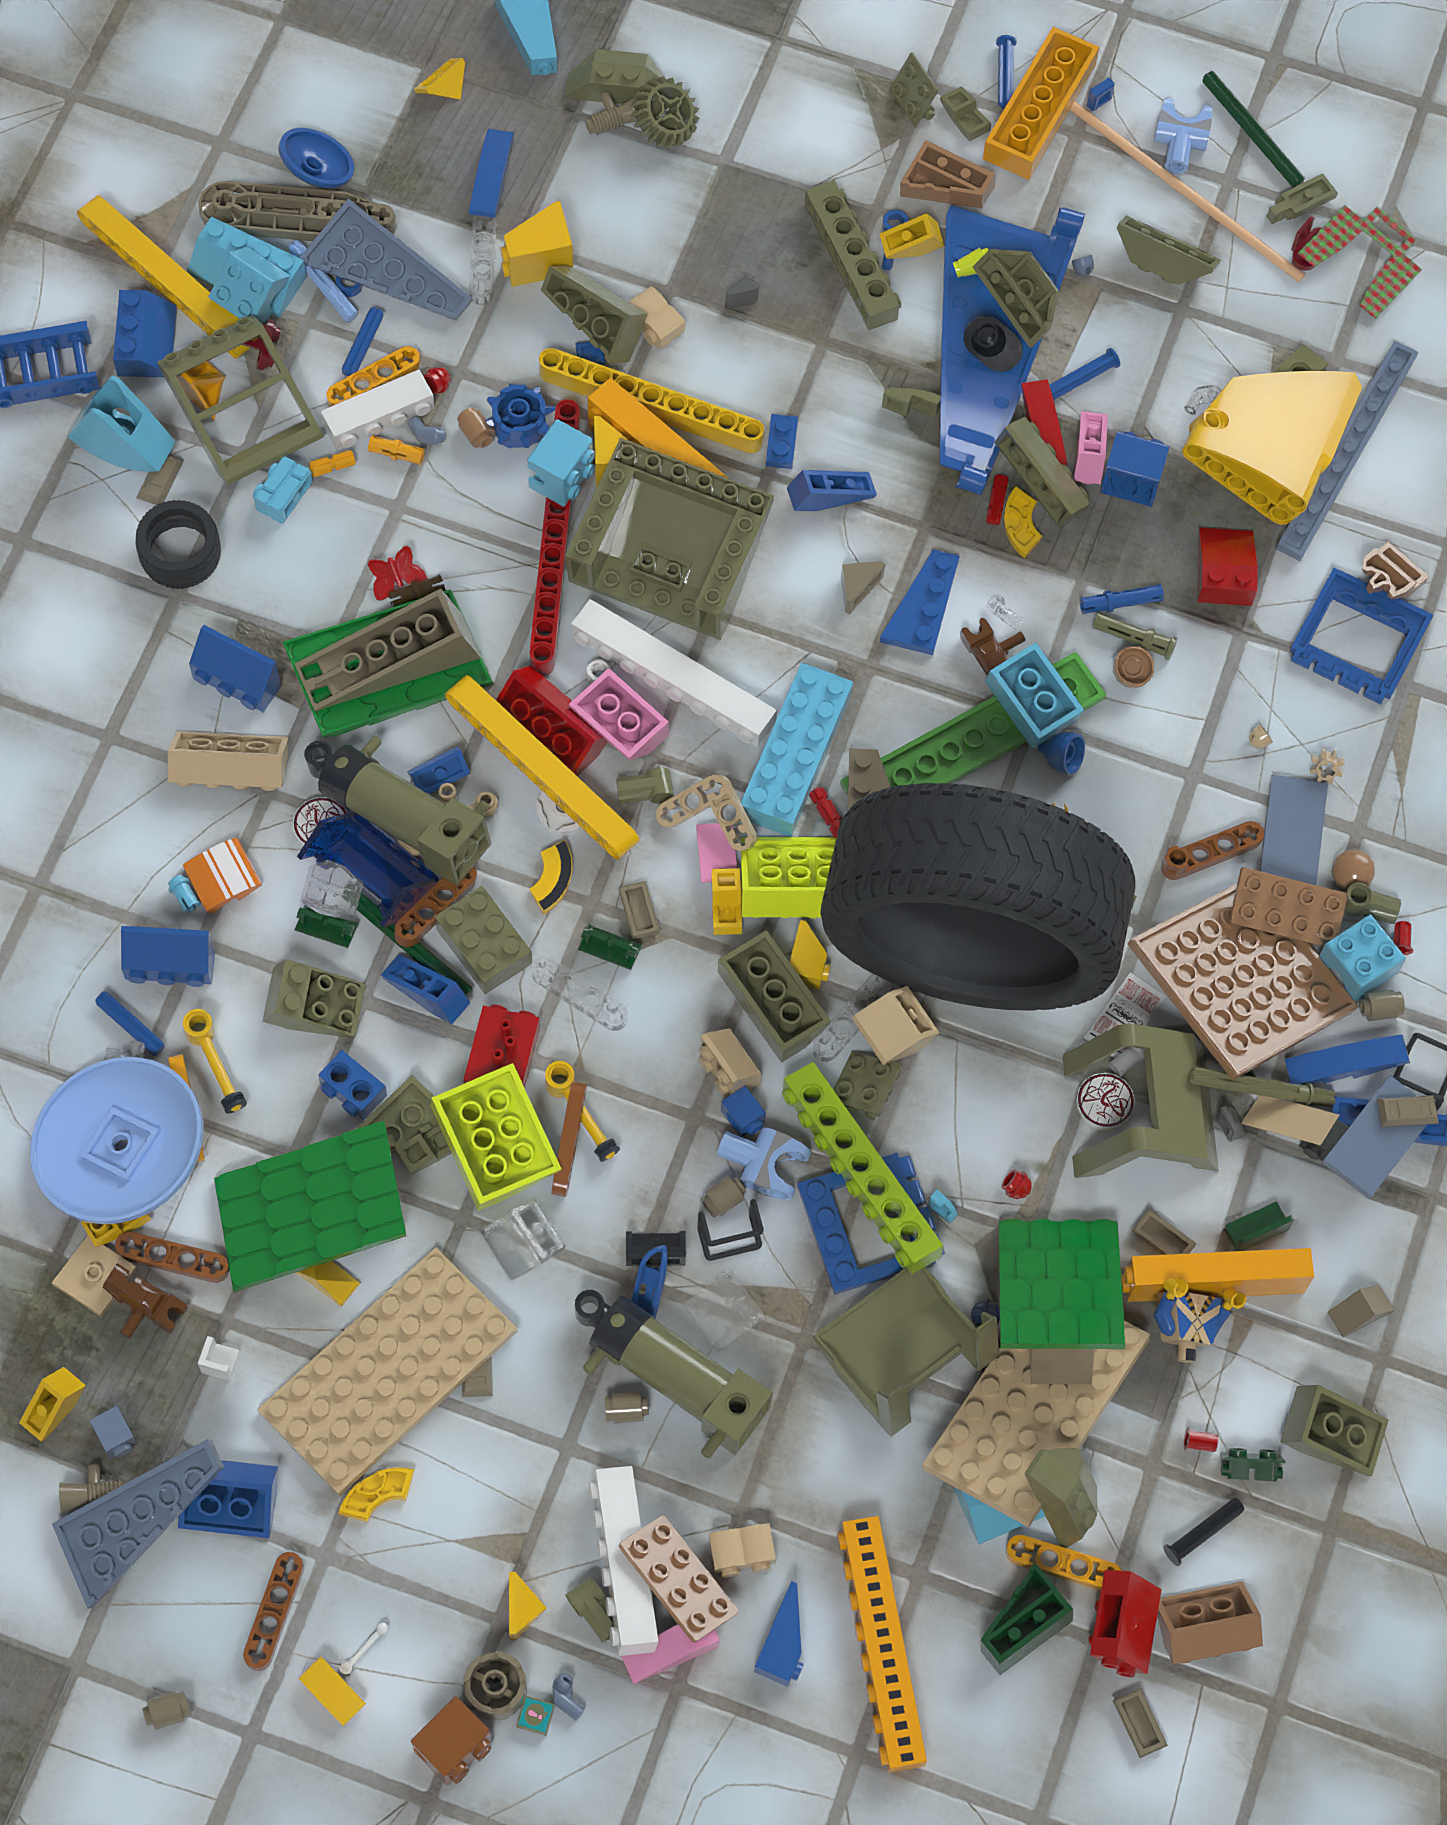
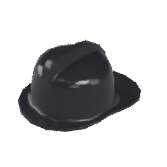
M982 316L974 319L966 327L963 337L965 347L986 367L993 371L1004 372L1018 365L1023 351L1021 341L999 320L989 316Z

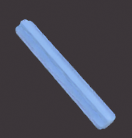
M298 239L291 242L288 246L289 252L298 258L307 249ZM305 265L306 273L346 322L357 317V310L326 272Z

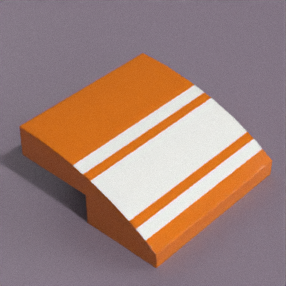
M236 837L200 853L183 864L204 908L211 914L234 898L241 900L262 886L247 854Z

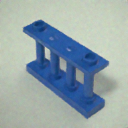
M87 321L1 335L0 408H8L15 404L77 393L87 394L94 390H99L100 386L96 371L88 372L83 346L92 344ZM72 347L77 374L61 377L57 350ZM46 352L50 379L34 382L30 355ZM19 357L23 384L7 386L3 360Z

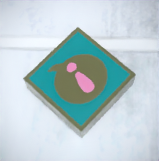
M525 1696L516 1728L547 1736L555 1704Z

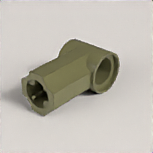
M653 768L647 771L645 775L616 779L620 804L650 800V802L655 804H661L674 797L671 773L668 768Z
M1354 883L1348 888L1344 910L1346 915L1356 917L1371 914L1374 919L1395 924L1401 908V899L1371 891L1363 883ZM1351 896L1359 898L1361 903L1354 902Z
M590 1576L565 1594L575 1612L580 1617H584L603 1643L610 1639V1627H614L613 1617L607 1616L606 1597L595 1580Z

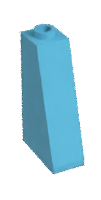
M495 0V6L531 75L557 73V55L548 0Z

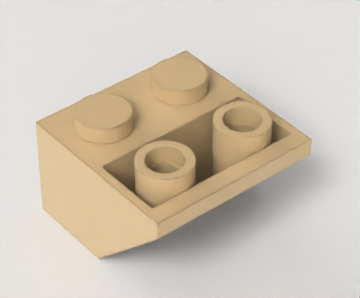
M908 986L888 992L852 1017L859 1031L863 1034L883 1065L920 1052L939 1034V1031Z
M730 1028L708 1032L701 1036L699 1062L706 1073L711 1071L716 1079L715 1085L722 1096H730L743 1086H746L751 1091L761 1085V1072Z

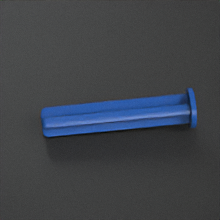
M1002 35L996 39V45L999 47L998 105L1001 109H1005L1013 95L1014 46H1016L1017 40L1011 35Z
M1108 348L1102 356L1050 384L1053 400L1113 367H1120V359L1117 353L1112 348Z

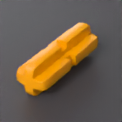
M351 450L333 454L332 458L327 456L310 461L308 466L312 477H317L332 472L334 468L337 471L355 465V457Z

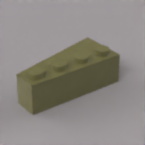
M570 265L549 266L541 291L562 313H566L573 320L572 324L590 338L589 342L606 355L605 358L610 364L629 362L648 314Z

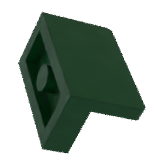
M1276 1201L1226 1224L1223 1229L1235 1251H1245L1288 1231L1294 1222V1218L1292 1215L1285 1217Z

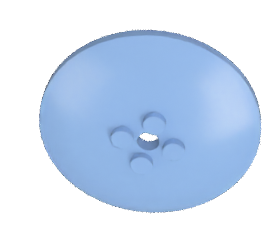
M120 1057L90 1065L66 1080L51 1095L38 1116L30 1146L31 1166L37 1184L54 1206L65 1214L81 1221L96 1224H114L144 1216L168 1201L183 1186L194 1169L203 1141V1118L200 1105L195 1094L182 1077L169 1067L156 1061L138 1057ZM123 1139L128 1140L125 1149L115 1151L117 1142Z

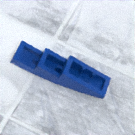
M494 129L487 130L469 208L470 215L496 217L504 189V178L509 165V154L513 144L514 132Z
M1395 1035L1306 1053L1285 1059L1290 1082L1304 1085L1321 1081L1326 1084L1350 1076L1356 1079L1408 1064L1410 1059L1403 1035Z
M1334 1097L1336 1101L1333 1105L1332 1113L1339 1114L1337 1119L1350 1127L1370 1100ZM1437 1114L1439 1123L1427 1124L1414 1143L1447 1146V1115Z

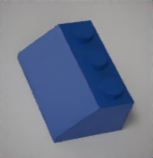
M119 290L113 355L117 376L164 377L157 362L174 351L177 306L147 290Z
M206 625L202 626L189 662L193 679L202 685L209 684L215 687L221 695L227 698L232 696L240 700L242 705L250 710L257 709L264 713L281 688L276 661Z
M121 926V970L125 980L137 984H142L146 981H157L162 985H173L177 982L186 983L192 987L212 984L215 950L209 931Z
M221 1460L224 1466L222 1471L178 1516L179 1529L270 1538L277 1495L278 1466Z

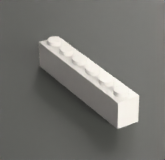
M632 1466L596 1469L593 1481H589L590 1499L596 1500L597 1509L593 1510V1522L595 1528H600L601 1538L597 1539V1550L599 1557H604L605 1568L601 1569L603 1587L608 1586L610 1596L606 1597L607 1616L613 1617L614 1627H610L611 1645L617 1646L618 1656L653 1653L658 1645V1635L651 1588L618 1547L621 1541L641 1529Z

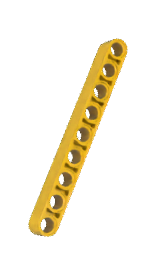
M96 195L77 210L79 219L91 232L171 303L175 304L181 312L208 336H211L218 329L227 328L235 324L239 320L238 317L208 298L210 292L103 197ZM240 345L228 351V353L233 358L239 359L251 348Z
M548 348L539 355V374L541 379L547 383L589 397L601 386L597 382H606L611 377L626 391H630L629 394L666 425L746 453H757L763 447L764 426L754 418L557 349ZM553 364V365H555V366H554V367H548L547 365ZM573 373H579L580 375L574 376V375H571V374H573ZM652 399L655 402H647L646 400ZM678 408L680 411H673L671 409ZM698 417H704V418H706V419H705V420H698L697 418H698ZM722 426H729L731 428L724 429ZM747 435H755L757 437L750 438Z
M465 675L445 693L447 701L459 714L614 859L620 860L639 843V836L629 824L470 676Z

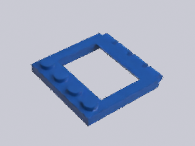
M1334 567L1290 649V652L1294 653L1291 662L1306 669H1309L1313 662L1317 664L1313 671L1314 673L1331 681H1334L1336 675L1341 676L1339 685L1357 694L1364 687L1366 688L1364 697L1381 705L1384 698L1391 699L1433 618V614L1400 598L1391 599L1385 591L1369 594L1366 590L1368 583ZM1333 600L1407 635L1384 680L1310 645L1317 628Z
M898 1153L882 1157L915 1206L925 1204L926 1199L919 1180L908 1182V1179L917 1176L910 1156L899 1158ZM860 1165L853 1167L854 1170L859 1172L866 1170L865 1167ZM835 1172L799 1182L797 1183V1189L833 1293L836 1295L894 1277L904 1268L894 1258L858 1269L831 1193L833 1190L846 1187V1181L841 1173L837 1175ZM919 1208L918 1210L932 1230L935 1231L936 1227L929 1208ZM909 1235L911 1242L916 1240L913 1236Z

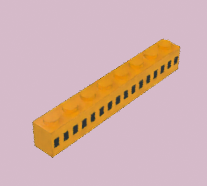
M879 1516L842 1522L841 1531L837 1532L839 1549L845 1550L847 1561L843 1562L845 1580H851L853 1592H848L851 1611L857 1610L859 1622L854 1623L857 1641H863L865 1653H860L863 1672H869L871 1684H866L869 1703H875L877 1715H872V1722L875 1734H881L883 1746L878 1747L881 1766H887L888 1773L925 1767L927 1758Z

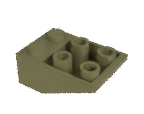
M284 959L273 968L262 1022L289 1030L355 1038L366 983Z

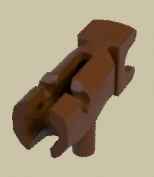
M980 618V633L973 634L968 628L963 627L960 631V638L968 652L974 655L988 676L990 670L1009 659L1007 656L1008 650L1025 642L1026 639L1020 631L998 643L994 637V631L987 620Z
M117 1263L102 1288L114 1297L118 1303H125L131 1307L130 1312L132 1314L120 1333L130 1339L144 1316L152 1320L153 1324L164 1331L172 1333L175 1323L168 1318L167 1313L175 1311L179 1314H184L188 1305L172 1294H166L139 1276L133 1282L127 1283L130 1271Z

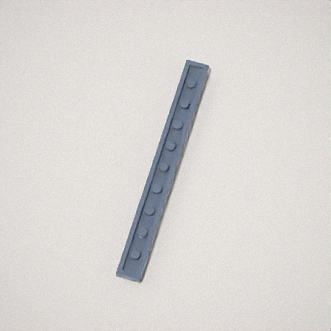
M1397 341L1393 342L1350 417L1329 466L1321 473L1306 510L1290 522L1276 550L1298 561L1302 560L1419 352Z

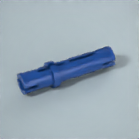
M1161 584L1118 592L1103 591V594L1080 597L1079 601L1083 602L1079 603L1080 610L1083 615L1098 611H1106L1108 613L1113 612L1117 608L1162 602L1164 600V592Z

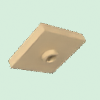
M87 1235L53 1280L52 1284L102 1318L115 1300L114 1297L102 1288L113 1268L118 1263L129 1270L128 1283L136 1272L137 1267L104 1245L95 1247Z

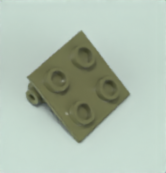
M911 52L891 85L890 90L914 127H917L921 119L930 120L935 116L934 107L930 104L938 93V89L914 53Z
M852 1051L833 1090L844 1106L865 1111L866 1118L875 1120L876 1117H880V1110L884 1102L888 1101V1095L892 1093L891 1088L894 1081L899 1078L898 1073L902 1064L890 1062L883 1065L877 1057Z

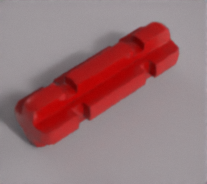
M996 474L994 476L986 517L988 524L999 525L1001 522L1009 480L1006 475Z
M817 787L809 793V797L813 804L817 803V811L826 826L830 825L829 830L833 837L837 838L841 816L830 799L827 800L828 795L824 788Z

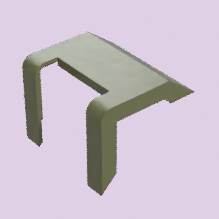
M1127 1023L1118 1025L1063 1054L1065 1077L1071 1076L1123 1048L1136 1047L1147 1049L1144 1051L1152 1128L1134 1127L1127 1129L1072 1156L1075 1178L1103 1175L1141 1156L1188 1163L1193 1168L1219 1172L1210 1090L1207 1086L1195 1085L1189 1082V1071L1193 1067L1207 1069L1205 1048L1194 1034Z
M926 1267L912 1275L907 1268H904L813 1335V1339L837 1376L891 1437L911 1423L908 1393L960 1354L978 1371L999 1357L997 1318L983 1312L981 1314L982 1325L976 1328L950 1299L938 1280Z

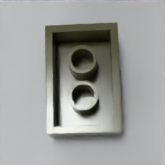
M483 886L435 916L436 930L484 994L492 991L532 964V951Z

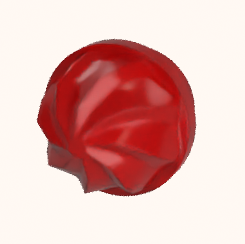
M432 367L424 375V379L433 394L444 393L451 382L450 374L445 368Z
M1013 1169L1004 1178L1001 1188L1006 1191L1005 1194L1009 1198L1023 1199L1030 1194L1032 1182L1024 1171L1019 1172Z

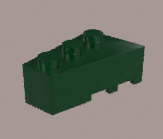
M1035 1562L1030 1567L1024 1580L1014 1590L1006 1606L1001 1609L980 1640L981 1653L999 1675H1002L1073 1621V1608Z

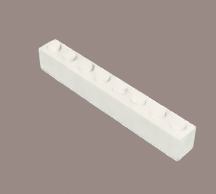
M589 599L571 623L572 637L578 644L591 647L603 659H611L619 664L625 672L636 674L652 688L658 687L666 692L667 696L673 701L683 702L695 714L708 717L713 720L717 727L723 730H730L746 744L751 743L758 747L776 722L777 710L591 599Z

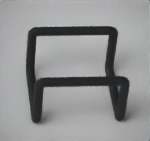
M1414 1033L1406 1046L1408 1056L1417 1039L1447 1051V1045L1421 1033ZM1404 1065L1398 1066L1393 1078L1424 1095H1434L1436 1110L1438 1111L1444 1102V1095L1447 1091V1076L1439 1094H1436L1401 1078L1400 1074Z
M755 1199L750 1200L749 1219L753 1231L711 1241L705 1215L702 1211L698 1213L697 1230L704 1256L708 1261L758 1250L762 1247L760 1235L763 1233L764 1227ZM750 1237L755 1238L756 1244L710 1255L708 1246H717Z

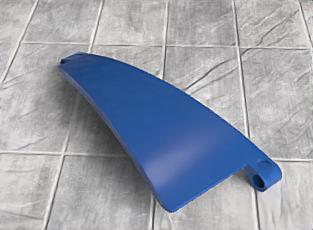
M950 206L947 211L942 301L939 463L941 466L961 472L957 485H955L956 488L982 495L1000 452L994 442L1003 429L1011 424L1022 395L1021 383L1027 382L1042 338L1032 348L1029 347L978 274L958 278L953 262L958 261L979 247L981 249L988 248V251L990 249L1028 251L1033 254L1058 291H1060L1085 213L1066 207L1059 208L1056 222L1049 236L956 206ZM982 316H989L999 320L1019 338L1023 348L1022 358L1018 365L1004 372L993 371L972 355L965 347L963 340L964 331L970 322Z

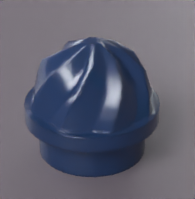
M984 1299L977 1302L972 1308L971 1318L977 1326L982 1325L981 1314L983 1312L996 1317L997 1325H999L1000 1312L997 1301L990 1302L989 1299Z

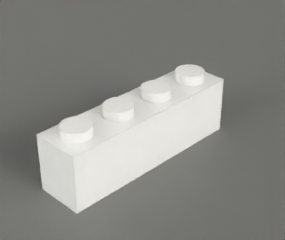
M417 370L322 410V423L335 449L347 448L366 437L376 436L381 431L392 426H400L406 420L413 417L426 415L430 410L435 409L434 398L420 370Z

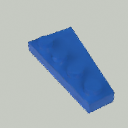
M932 550L880 637L881 643L929 655L934 654L960 556Z

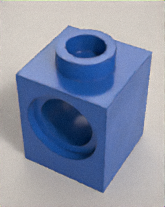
M743 1086L721 1101L722 1114L740 1137L748 1133L753 1135L763 1128L766 1112L746 1086Z

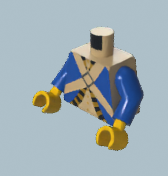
M1172 1278L1167 1279L1164 1282V1288L1167 1292L1157 1293L1158 1305L1154 1312L1155 1320L1160 1329L1161 1340L1165 1343L1178 1345V1362L1195 1363L1196 1348L1211 1346L1214 1343V1339L1222 1325L1233 1312L1231 1308L1239 1309L1243 1307L1247 1301L1246 1295L1241 1291L1237 1293L1233 1288H1228L1224 1291L1223 1298L1225 1302L1222 1303L1220 1298L1188 1293V1284L1181 1278H1178L1176 1281Z

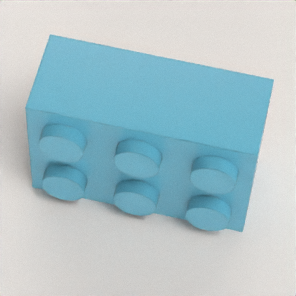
M1036 642L990 670L985 680V683L1032 749L1078 721L1084 711Z

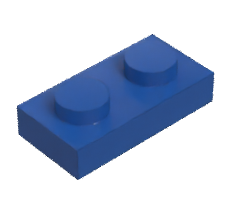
M771 414L766 455L767 467L793 468L798 417Z
M457 746L407 771L412 784L428 794L439 790L442 784H451L471 774L463 754Z

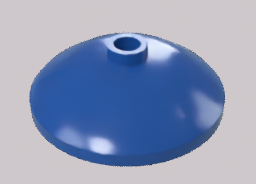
M295 128L285 132L280 139L278 151L284 165L294 176L303 182L320 188H337L347 184L352 178L354 162L345 147L329 135L314 129Z

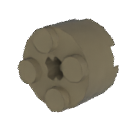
M495 1651V1653H486L478 1656L470 1663L464 1676V1692L470 1708L480 1717L498 1721L508 1719L520 1709L527 1694L526 1675L521 1664L512 1655ZM496 1680H500L502 1689L492 1692L489 1683L492 1681L495 1684Z

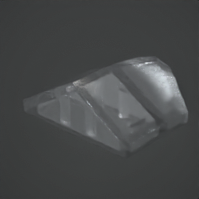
M330 860L313 864L309 867L300 902L319 914L354 920L364 883L357 879L344 865Z

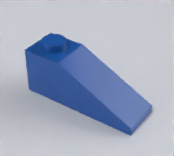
M802 470L787 486L794 511H821L872 499L877 496L869 472Z
M400 954L381 974L382 978L431 1014L450 1024H453L470 1004V1001L456 982Z
M793 1581L789 1585L754 1668L755 1673L787 1687L791 1679L798 1680L804 1663L799 1662L802 1652L797 1583Z

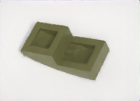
M962 86L940 97L946 112L969 141L991 131V122L976 108V100Z
M890 388L885 389L883 393L882 407L905 417L911 408L935 418L940 408L941 396L919 389Z
M439 1125L424 1135L419 1133L395 1149L411 1174L425 1169L451 1154Z

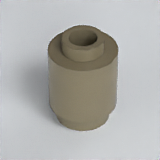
M1384 990L1365 993L1363 999L1359 1002L1361 1015L1366 1016L1368 1021L1397 1018L1398 1015L1404 1014L1405 1003L1400 991Z
M726 1176L705 1191V1196L700 1200L709 1214L715 1218L718 1215L723 1216L745 1199L742 1194L746 1190L736 1177L731 1179L729 1176Z
M641 1391L612 1393V1396L605 1397L606 1420L614 1421L615 1424L644 1421V1415H649L648 1396L642 1397Z
M172 1691L147 1699L148 1706L142 1708L146 1725H153L155 1730L183 1722V1718L191 1716L184 1691L177 1694L176 1691Z

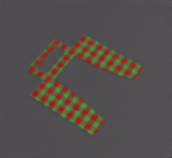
M1344 205L1298 254L1309 264L1315 266L1336 254L1362 231L1366 232L1393 255L1376 275L1360 304L1365 311L1376 319L1422 270L1404 254L1417 239L1379 207H1376L1363 220ZM1377 217H1380L1406 239L1400 247L1371 224Z

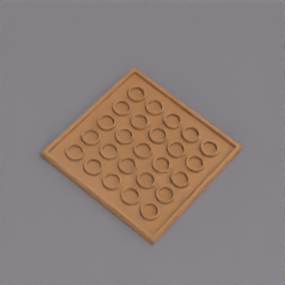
M1237 883L1135 936L1127 944L1232 1080L1350 1015L1359 1007L1309 943L1229 922Z

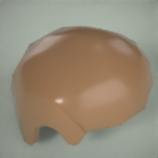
M1126 647L1116 655L1113 661V674L1116 680L1124 687L1139 688L1147 684L1153 677L1154 661L1150 653L1143 648Z
M1349 849L1336 857L1331 873L1336 885L1347 891L1354 883H1363L1370 886L1375 876V866L1368 854L1361 850Z

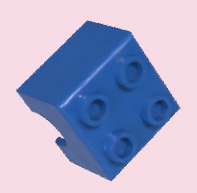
M1117 432L1100 493L1152 507L1169 446L1164 445L1162 441L1157 439L1146 440L1139 438L1132 432Z

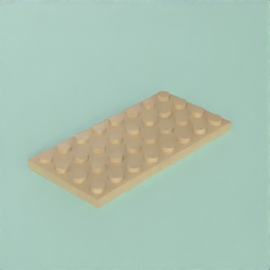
M435 1247L257 1410L340 1497L457 1389L476 1369L518 1332V1329Z
M1124 1321L1125 1349H1094L1092 1384H1031L1030 1349H1001L1000 1347L999 1357L988 1365L924 1461L923 1470L1021 1524L1030 1527L1042 1508L1024 1474L1040 1449L1081 1448L1150 1340V1334Z

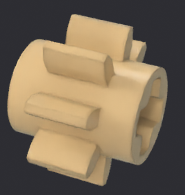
M1323 747L1319 756H1311V761L1316 765L1310 767V773H1317V782H1321L1323 779L1328 780L1332 784L1333 778L1336 775L1338 777L1343 776L1342 769L1338 767L1344 765V758L1337 759L1336 749L1329 752ZM1328 763L1332 764V767L1328 766L1326 769L1322 768V765L1326 766Z

